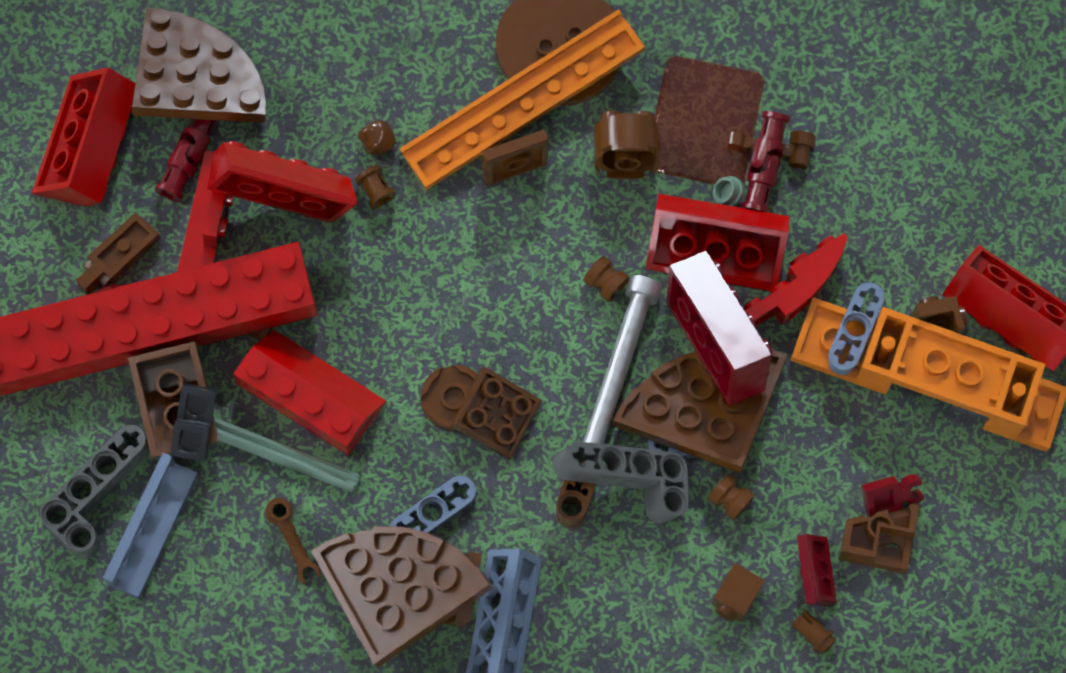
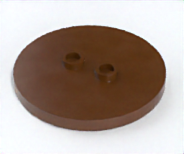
M605 0L513 1L504 12L496 33V56L502 73L507 80L615 11ZM621 66L559 106L579 104L594 98L613 82Z

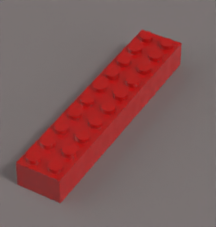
M299 242L1 316L0 396L129 364V357L194 341L198 346L318 316Z

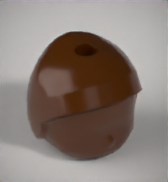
M375 120L358 133V138L363 144L365 152L372 156L383 155L395 147V134L386 121Z

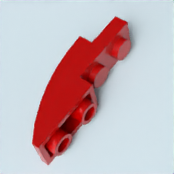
M845 233L836 238L833 236L825 238L817 245V250L809 255L806 253L798 255L789 263L790 268L786 278L790 283L786 280L778 283L770 290L771 295L763 300H760L759 297L755 298L743 307L745 313L752 315L756 327L772 316H775L780 324L784 325L811 303L812 298L816 297L826 285L841 258L848 239Z

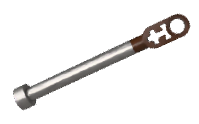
M641 275L630 277L625 292L630 301L583 442L604 444L649 305L657 304L662 285L654 279ZM564 480L556 505V518L561 525L575 528L584 522L596 484L583 482L580 493L575 491L577 482ZM567 503H575L580 507L581 512L576 516H568L563 512L562 507Z

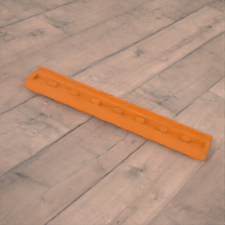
M618 9L401 147L400 152L423 187L428 190L480 157L482 151L497 146L645 51V46Z

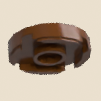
M452 365L436 369L426 378L421 389V407L426 418L438 428L446 431H458L452 428L451 424L478 374L473 369L462 365Z

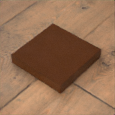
M545 129L482 151V176L485 184L489 186L546 166L549 138Z

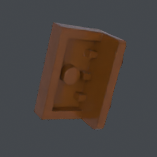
M937 296L924 298L918 302L919 304H916L911 314V317L962 334L965 326H967L965 309L963 306L959 307L956 296L940 300Z

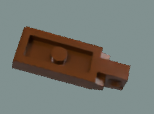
M134 213L87 256L88 261L84 265L86 271L76 279L78 287L88 295L100 284L106 287L111 282L113 283L161 239L160 234L141 216Z

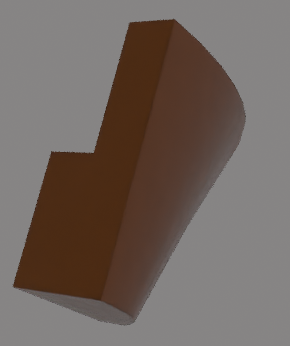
M910 504L907 509L888 512V510L876 512L872 517L858 516L847 519L838 560L906 574L912 540L916 531L919 505ZM888 544L897 545L899 548H891L885 546Z

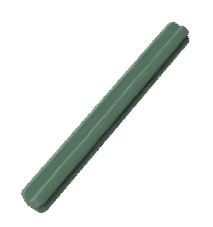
M215 418L219 441L349 492H354L359 484L360 475L356 472Z

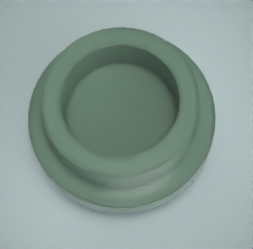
M734 176L720 178L713 187V197L717 204L736 207L743 199V182Z

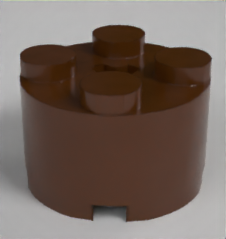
M607 111L601 115V120L593 129L596 171L599 173L600 169L606 171L607 177L611 179H640L644 177L645 171L652 169L653 174L659 169L661 165L659 125L654 120V115L651 112L640 111L637 113L620 114L617 111Z

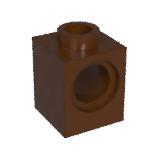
M734 563L711 603L717 607L715 612L728 621L733 622L734 619H737L741 622L765 580Z

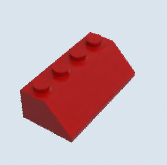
M109 67L70 76L32 194L80 206L101 204L102 199L107 193V182L111 170L117 162L116 154L120 142L126 134V123L132 110L135 82Z
M234 141L224 142L213 152L207 190L331 223L335 222L356 205L357 198L350 177L339 175V172L335 169L314 168L308 166V163L303 160L282 159L277 157V154L266 150L257 152L247 149L242 143Z
M658 193L645 269L669 273L670 265L706 251L711 260L718 262L727 284L770 291L779 281L789 233V216Z
M978 245L961 265L942 293V296L945 298L956 296L959 307L963 306L965 311L973 316L981 327L994 330L1003 337L1009 346L1022 349L1031 356L1032 360L1046 364L1045 368L1055 371L1066 355V303Z
M276 330L255 344L233 373L236 385L347 456L353 451L386 403V400Z

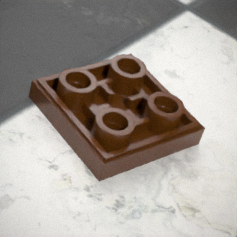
M484 366L480 369L451 427L507 459H512L542 400Z

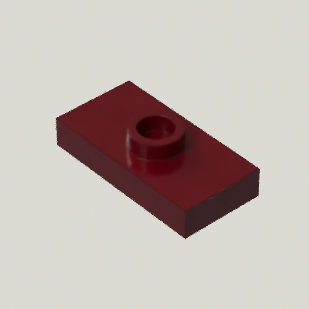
M812 534L797 536L801 564L800 574L803 579L806 604L817 606L836 605L837 599L828 538Z

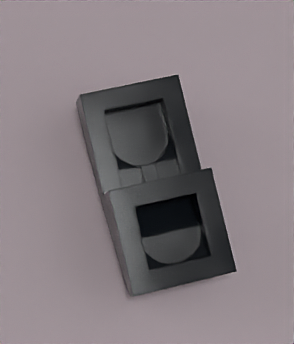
M183 383L170 456L205 461L217 396L216 388Z

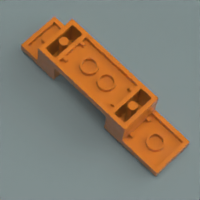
M815 297L812 298L790 361L885 395L892 383L986 416L983 430L1044 452L1050 449L1066 399V386L1041 378L1046 364L882 307L856 368L847 375H839L829 368L827 356L847 309ZM851 321L846 325L848 333L852 336L858 337L865 333V327L859 321ZM846 343L842 353L836 355L839 357V364L844 365L846 361H850L848 354L852 345Z

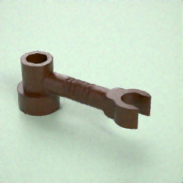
M792 131L790 133L789 144H785L782 157L789 158L788 165L790 167L808 168L810 152L814 151L816 135L806 131ZM730 132L727 149L745 152L754 151L756 138L739 132Z
M284 498L272 499L266 506L265 515L271 524L279 526L284 535L285 541L289 545L288 547L292 551L291 553L299 569L297 573L298 579L301 583L306 584L302 576V571L306 567L313 568L316 575L320 578L319 567L311 562L291 521L293 515L291 503ZM276 505L285 507L286 514L283 517H276L273 514V508Z

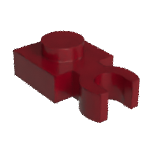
M910 474L905 476L900 483H898L894 476L861 485L867 516L872 517L876 512L888 510V512L902 510L901 502H921L924 500V495L919 489L911 491V489L921 485L922 480L917 474Z

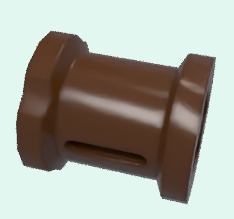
M379 165L365 169L355 178L356 184L362 186L369 197V205L372 209H377L396 197L395 190L389 188L383 178V170Z

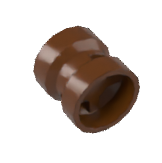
M602 256L588 270L583 282L590 288H601V297L607 302H611L616 297L613 294L615 290L622 291L630 277L623 271L615 272L612 262L605 256Z
M728 473L717 484L707 499L715 506L723 503L726 515L735 521L752 502L755 494L748 488H737V479Z

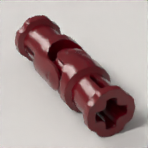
M763 111L761 116L764 118L760 137L755 140L754 152L746 179L749 182L745 202L741 203V208L769 213L770 208L767 207L772 187L776 186L780 161L785 146L782 143L786 123L790 122L791 117L773 111Z
M192 119L189 126L184 127L166 163L168 169L161 183H157L154 189L157 194L180 203L183 197L181 193L188 179L194 177L204 152L211 142L209 136L216 122H220V120Z

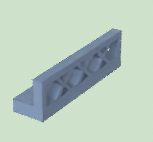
M162 453L103 576L109 587L138 599L141 598L198 478V472L176 464L173 456Z
M521 549L489 550L485 575L494 588L480 597L466 673H479V668L485 660L489 663L487 673H522L542 562L541 558ZM499 559H508L506 570L499 577L497 574ZM499 592L501 594L500 604L492 610V598ZM493 625L495 629L494 638L486 644V632Z

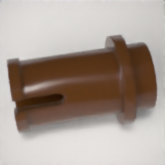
M805 610L802 613L803 616L799 615L793 622L792 627L814 646L812 649L814 652L819 651L823 655L834 645L837 639L833 636L834 632L832 630L827 631L808 610Z

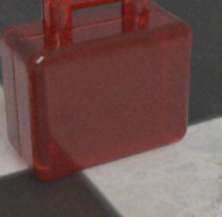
M671 56L668 58L654 115V120L659 125L661 165L656 172L715 184L722 177L734 176L744 183L750 151L748 152L741 150L738 146L729 145L730 132H739L753 138L764 87L763 76L754 71L682 56Z

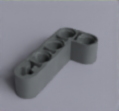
M131 424L120 428L42 506L40 511L41 521L49 532L76 557L82 559L91 558L98 552L101 544L100 537L92 525L84 518L148 455L149 445L142 428ZM131 439L134 442L138 441L139 445L134 448L131 445L127 446L126 442ZM117 450L120 452L121 456L124 455V457L126 458L124 461H122L119 455L116 453ZM114 462L117 464L116 469L111 474L104 475L100 473V469L105 463ZM87 486L92 488L87 498H75L76 492L81 487ZM58 511H65L67 513L62 523L52 524L50 522L54 513ZM90 534L91 540L88 545L81 548L75 546V540L78 536Z
M581 441L573 443L556 453L553 457V470L563 480L644 489L646 514L654 523H666L683 515L688 509V469L684 458L679 454ZM602 460L606 463L608 470L604 467ZM633 464L636 466L638 473L635 471Z

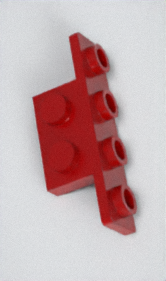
M213 151L204 152L177 269L178 272L214 263L220 237L225 238L229 218H224L227 206L232 207L234 197L207 190Z

